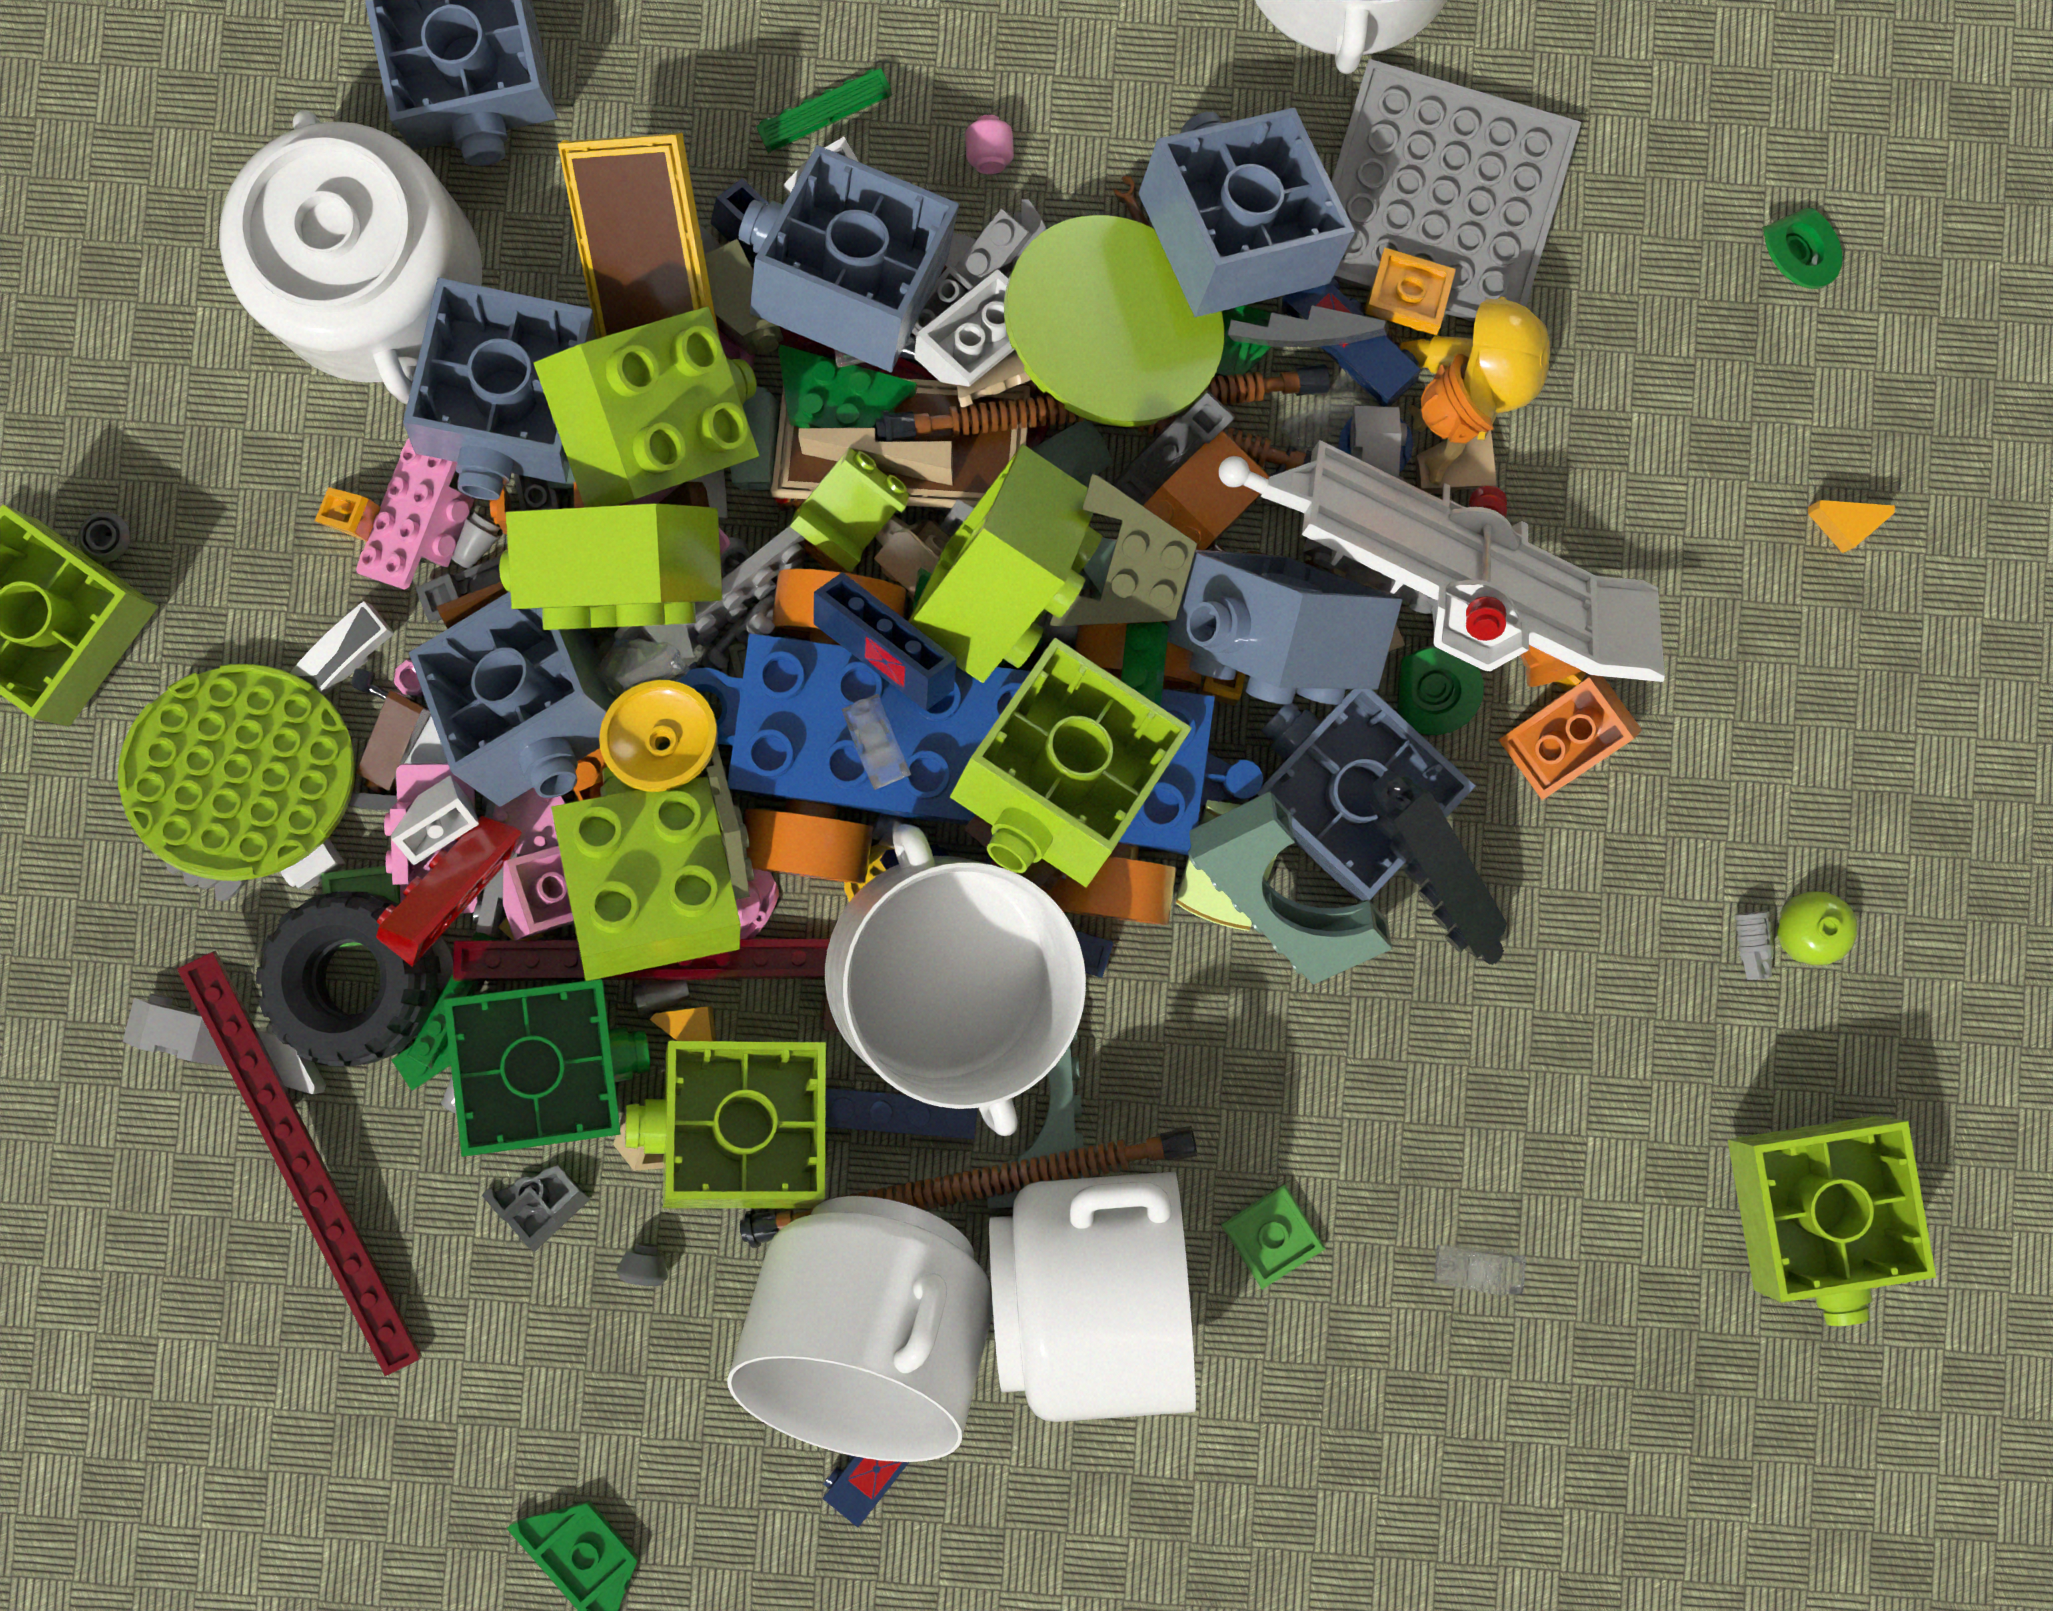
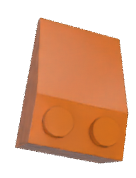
M1222 430L1209 444L1205 443L1154 493L1143 507L1196 542V550H1209L1261 495V493L1244 485L1235 488L1226 486L1219 477V467L1222 461L1231 456H1238L1248 463L1250 471L1266 479H1269L1270 476Z
M1590 674L1577 686L1565 691L1498 740L1543 800L1635 739L1642 729L1605 678Z

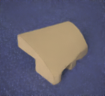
M1016 349L971 386L957 385L958 399L961 407L973 404L972 400L998 394L1013 386L1031 380L1024 371L1025 366L1019 358Z
M1489 430L1485 441L1477 440V435L1465 443L1462 453L1446 469L1439 486L1430 482V468L1424 462L1427 458H1433L1443 453L1447 447L1448 439L1415 457L1417 488L1427 493H1442L1443 484L1446 483L1450 485V493L1460 489H1477L1488 485L1496 486L1491 430Z

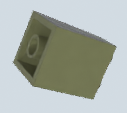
M738 239L704 254L718 330L750 356L755 353L764 355L775 350L779 346L778 342L784 340L778 325L750 314L754 272Z

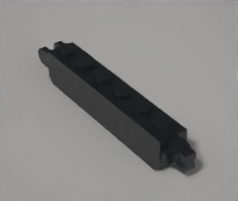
M1388 769L1381 778L1376 779L1372 784L1376 798L1370 805L1378 817L1375 820V824L1382 833L1393 841L1389 845L1391 850L1399 859L1407 864L1404 868L1405 873L1413 882L1421 887L1418 894L1435 910L1432 913L1434 920L1448 931V934L1445 935L1447 941L1459 952L1465 949L1476 958L1482 957L1489 965L1496 964L1504 955V947H1502L1498 938L1505 932L1506 920L1432 793L1413 783L1407 776L1399 777Z

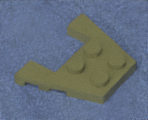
M1092 474L1082 509L1122 520L1100 600L1078 595L1061 618L1058 619L1054 615L1052 616L1050 625L1073 626L1174 621L1197 543L1099 476Z
M716 743L713 756L704 768L705 775L708 776L735 900L750 897L748 881L754 880V873L750 857L747 858L746 848L749 847L747 829L745 824H742L739 805H733Z

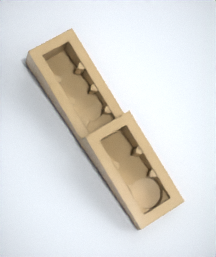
M799 428V442L802 454L838 461L850 447L857 453L861 451L870 456L876 463V468L881 471L953 486L951 441L877 442L875 428Z

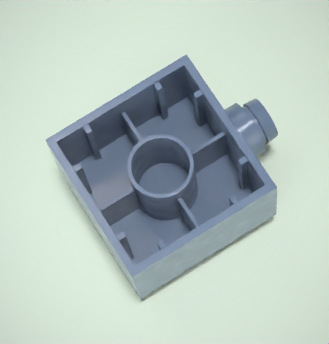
M365 0L390 120L413 151L455 142V146L461 150L466 164L472 166L490 165L505 158L504 142L508 138L506 130L558 119L532 0Z
M1295 107L1228 123H1223L1215 112H1204L1194 116L1184 124L1180 134L1157 139L1138 193L1194 317L1330 284L1355 233Z
M816 145L784 205L772 201L767 206V203L753 200L743 217L739 230V239L749 245H753V251L758 253L754 263L750 314L892 372L948 260L959 203Z
M438 277L403 420L415 454L457 462L456 471L459 473L458 489L466 495L484 500L499 499L503 486L510 482L511 473L566 484L570 465L533 362L581 343L597 339L593 310Z
M1195 550L1176 619L1167 622L1169 627L1167 642L1193 652L1189 668L1194 672L1224 680L1235 679L1236 671L1249 675L1250 678L1246 692L1258 699L1278 704H1292L1295 692H1297L1299 695L1317 702L1339 705L1342 704L1346 689L1379 688L1403 599L1287 556Z
M508 592L409 652L451 773L499 807L533 787L536 793L544 798L564 795L575 787L577 783V761L600 748L599 734L601 724L607 710L616 700L588 628L543 630L542 608L511 609V592Z
M1350 689L1343 697L1342 704L1335 705L1321 721L1307 708L1301 712L1294 703L1285 704L1261 730L1268 739L1271 738L1274 741L1270 747L1284 761L1262 783L1258 793L1248 799L1251 801L1271 791L1291 813L1295 843L1358 902L1370 900L1405 863L1391 850L1389 845L1393 841L1382 833L1375 824V820L1378 817L1370 803L1376 798L1372 788V784L1376 779L1381 778L1388 769L1399 777L1407 776L1413 783L1432 793L1446 818L1475 788V785L1372 689Z

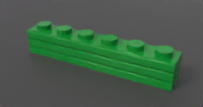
M881 68L877 70L870 69L862 77L848 79L842 86L836 89H827L821 96L815 99L808 98L804 100L798 107L784 109L780 115L774 118L768 117L763 119L756 128L769 154L891 97V87Z
M475 932L471 941H498L481 932ZM452 973L407 1054L410 1059L430 1069L433 1068L436 1059L448 1040L443 999L472 996L480 981H454Z

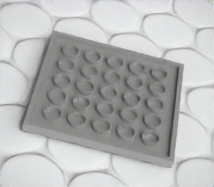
M1369 59L1331 180L1355 231L1333 278L1336 281L1370 291L1385 247L1456 269L1444 312L1446 314L1475 322L1480 304L1486 299H1498L1499 297H1505L1509 301L1526 307L1581 122Z

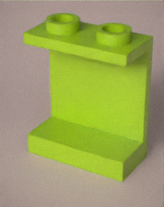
M849 447L797 509L790 527L851 572L860 562L865 547L897 510L902 512L906 508L910 493L906 491V486L893 475L887 476L876 468V463L870 456L861 451L857 453Z

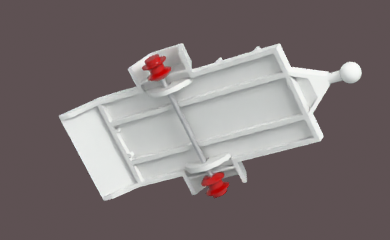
M1321 440L1318 441L1312 451L1310 463L1269 477V479L1250 471L1248 463L1238 456L1228 457L1220 464L1219 477L1226 486L1235 488L1244 485L1261 493V497L1303 512L1302 535L1332 549V565L1335 566L1345 555L1390 577V593L1392 594L1404 584L1436 599L1437 608L1433 644L1435 647L1482 670L1492 671L1529 650V645L1591 675L1664 682L1665 674L1658 587L1644 580L1593 575L1528 543V524L1521 521L1511 526L1506 519L1507 497L1498 487L1488 485L1477 488L1469 498L1470 507L1466 508L1450 500V485L1446 483L1443 484L1442 499H1439Z

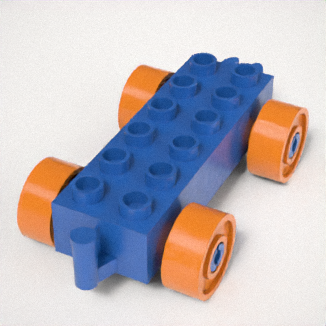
M815 569L780 570L772 615V623L775 627L772 631L802 640L749 633L743 678L728 677L725 673L711 668H696L679 675L675 681L690 686L698 693H713L720 699L722 713L716 722L718 732L717 747L718 750L722 748L732 749L728 777L729 790L740 795L786 801L785 812L759 809L744 810L743 824L746 826L749 839V847L746 848L747 858L750 857L752 868L795 876L866 884L873 827L836 820V808L967 825L976 814L950 798L970 758L1031 671L996 667L984 683L956 666L954 690L925 711L814 625V591L842 572ZM844 573L903 617L907 592L905 588L875 578ZM1154 621V622H1164V623L1167 625V622H1168V621ZM1130 623L1078 625L1075 651L1121 681L1126 626ZM1167 642L1161 708L1192 729L1116 847L1088 886L1085 887L1064 874L1052 890H1048L1046 887L1042 889L1056 902L1063 912L1169 925L1176 868L1138 861L1139 849L1188 855V850L1191 848L1189 831L1198 827L1200 807L1206 806L1207 800L1241 802L1255 796L1261 789L1263 774L1254 762L1238 760V763L1231 766L1208 752L1215 696L1164 690H1192L1200 688L1202 674L1194 672L1189 668L1193 652Z

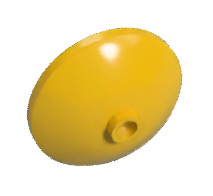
M671 680L648 681L628 689L611 704L600 728V750L608 768L626 785L642 791H667L690 782L707 766L716 748L718 736L717 723L710 705L695 689ZM662 742H670L667 749H658L659 744Z

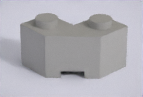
M1354 406L1350 428L1351 456L1404 481V478L1399 476L1401 446L1406 444L1407 424L1400 422L1399 407Z
M150 994L149 1000L134 997L123 1042L150 1052L160 1051L177 1055L176 1058L191 1062L226 1066L199 1012L185 1010L172 1005L173 998L163 995Z

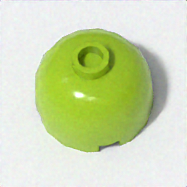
M1809 891L1794 896L1782 907L1780 912L1781 918L1779 920V927H1777L1778 939L1783 950L1793 960L1801 963L1828 965L1838 961L1853 948L1858 936L1857 919L1852 908L1842 898L1828 892Z

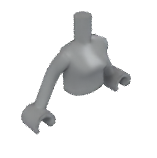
M776 588L765 599L755 604L746 616L734 622L720 641L704 654L701 659L704 667L717 671L724 668L730 659L723 653L735 638L747 646L749 633L765 636L774 633L772 630L775 625L772 623Z

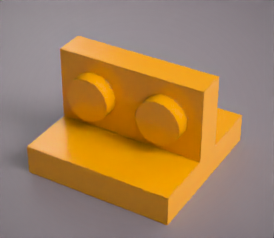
M1384 247L1373 285L1365 303V314L1380 320H1387L1407 326L1416 331L1437 335L1442 324L1456 269Z

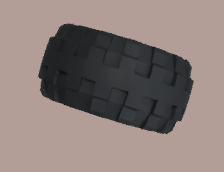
M337 891L320 894L305 900V903L296 909H290L278 920L279 924L276 931L267 936L261 949L264 954L262 966L257 967L256 984H261L262 998L258 1002L263 1016L269 1017L273 1024L272 1032L283 1044H288L295 1049L297 1055L312 1062H319L328 1066H358L375 1063L393 1056L406 1048L407 1044L415 1036H418L432 1007L435 1006L438 1000L440 990L437 988L438 973H441L439 956H435L432 946L412 967L376 938L378 927L380 926L376 922L388 906L393 904L397 907L399 903L391 901L384 896L360 891ZM351 942L361 943L373 953L381 974L380 988L375 1000L364 1012L359 1014H347L339 1009L330 998L326 986L327 967L332 956L339 949L337 947Z

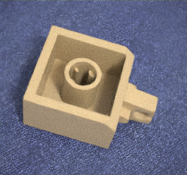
M893 515L875 536L883 548L874 559L881 565L882 572L893 581H899L909 591L908 595L914 601L918 570L921 567L932 573L944 546L951 536L940 531V525L934 520H921L909 526Z

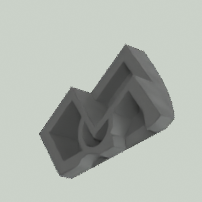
M558 1165L543 1170L536 1177L517 1179L514 1181L515 1185L496 1192L493 1189H489L482 1194L483 1198L499 1217L506 1221L525 1245L534 1252L590 1200L587 1194Z

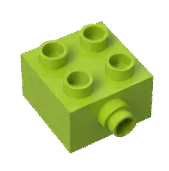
M709 306L581 343L533 362L584 507L618 505L759 457L743 409L744 402L753 398L756 393L755 375L746 361L726 358Z
M1022 444L944 546L908 622L956 658L957 667L984 683L1002 659L1019 668L1030 656L1043 634L1044 628L1037 623L1044 617L1047 611L1059 619L1075 601L1085 582V578L1078 573L1091 559L1101 542L1102 535L1089 527L1094 512L1082 509L1088 488Z
M2 504L0 507V695L34 719L69 727L158 608V605L100 563L92 560L82 550L40 520Z
M638 504L506 512L508 549L502 553L500 558L499 572L501 582L504 588L511 592V609L542 608L543 630L696 623L695 602L723 601L718 508L670 504Z
M1054 638L970 758L950 798L993 826L991 829L993 836L987 846V851L990 857L1003 868L1011 872L1023 873L1032 863L1044 859L1087 887L1116 847L1192 728L1057 638Z
M607 766L602 771L604 785L600 788L601 797L551 806L586 981L739 950L741 923L708 776L693 779L675 789L649 792L626 785Z
M668 1041L665 1057V1099H645V1106H639V1104L626 1105L625 1148L638 1149V1147H644V1154H664L662 1208H815L825 1200L826 1043Z
M1875 1115L1727 1139L1755 1291L1780 1303L1815 1297L1817 1307L1824 1309L1823 1315L1827 1325L1849 1326L1865 1323L1870 1320L1869 1306L1866 1304L1873 1301L1871 1288L1936 1278L1908 1121Z

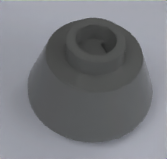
M98 512L89 516L82 523L78 533V542L83 553L92 560L111 562L121 557L127 551L130 543V531L128 525L120 516L111 512Z
M635 1243L634 1249H627L616 1269V1273L620 1280L626 1283L641 1286H660L668 1279L664 1254L657 1252V1245Z

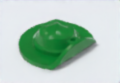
M1801 209L1762 227L1766 247L1772 261L1780 272L1795 284L1809 289H1819L1829 285L1838 277L1843 261L1839 239L1830 223L1815 209Z
M1435 646L1422 648L1402 658L1398 680L1397 713L1418 733L1442 735L1453 732L1467 724L1477 713L1484 694L1483 678L1478 667Z

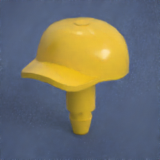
M1505 297L1486 299L1480 304L1476 313L1473 338L1434 336L1431 341L1418 339L1402 342L1398 347L1401 351L1403 349L1410 351L1418 360V367L1420 369L1429 368L1432 374H1436L1442 364L1448 367L1457 354L1468 356L1469 361L1463 384L1474 404L1482 413L1491 418L1492 424L1498 413L1524 407L1535 399L1542 391L1549 370L1550 342L1545 324L1527 307L1509 301ZM1479 432L1477 440L1485 441L1488 432Z

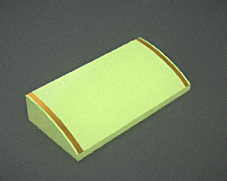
M1207 800L1199 826L1241 805ZM1276 856L1271 860L1263 876L1266 881H1268ZM1188 858L1176 895V904L1208 921L1249 931L1252 925L1251 920L1243 912L1239 913L1234 908L1231 899L1223 891H1217L1202 869L1197 870L1191 863L1190 858Z

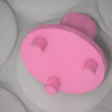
M533 787L501 807L496 805L493 820L516 827L522 832L515 853L527 855L558 845L551 806L566 803L562 796L554 798L541 797Z

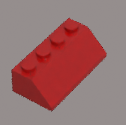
M481 816L478 819L479 825L456 838L455 841L457 843L448 852L442 849L428 865L432 870L423 879L417 876L411 881L403 892L406 898L397 907L391 904L384 910L376 921L380 925L376 938L413 967L500 872L504 861L514 856L522 834L520 830Z

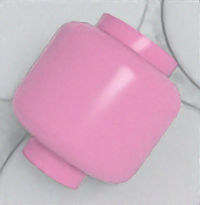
M983 115L966 129V157L968 163L975 167L978 172L983 174L1000 173L1005 169V166L1011 163L1014 158L1013 132L1009 124L999 120V117L995 115Z

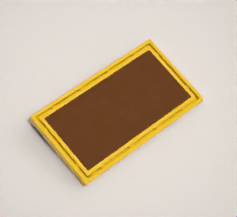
M683 133L573 141L563 140L559 142L558 148L590 309L593 310L597 339L709 306L718 333Z

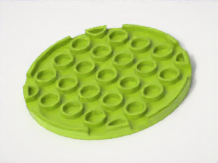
M1089 215L1065 220L1043 231L1031 241L1017 260L1008 279L1004 298V319L1012 349H1016L1019 358L1025 366L1024 371L1043 393L1047 391L1055 399L1063 403L1065 409L1080 417L1097 423L1121 427L1155 424L1158 420L1177 415L1187 409L1206 389L1217 371L1224 345L1222 311L1194 317L1154 228L1148 225L1109 215Z
M257 664L221 665L218 669L200 674L195 672L167 687V691L160 695L152 704L148 703L137 716L127 733L119 757L118 789L125 814L141 841L159 858L179 870L202 878L223 881L250 880L280 872L300 862L319 848L332 834L346 812L355 782V755L348 730L333 704L318 692L313 685L294 674L274 667Z

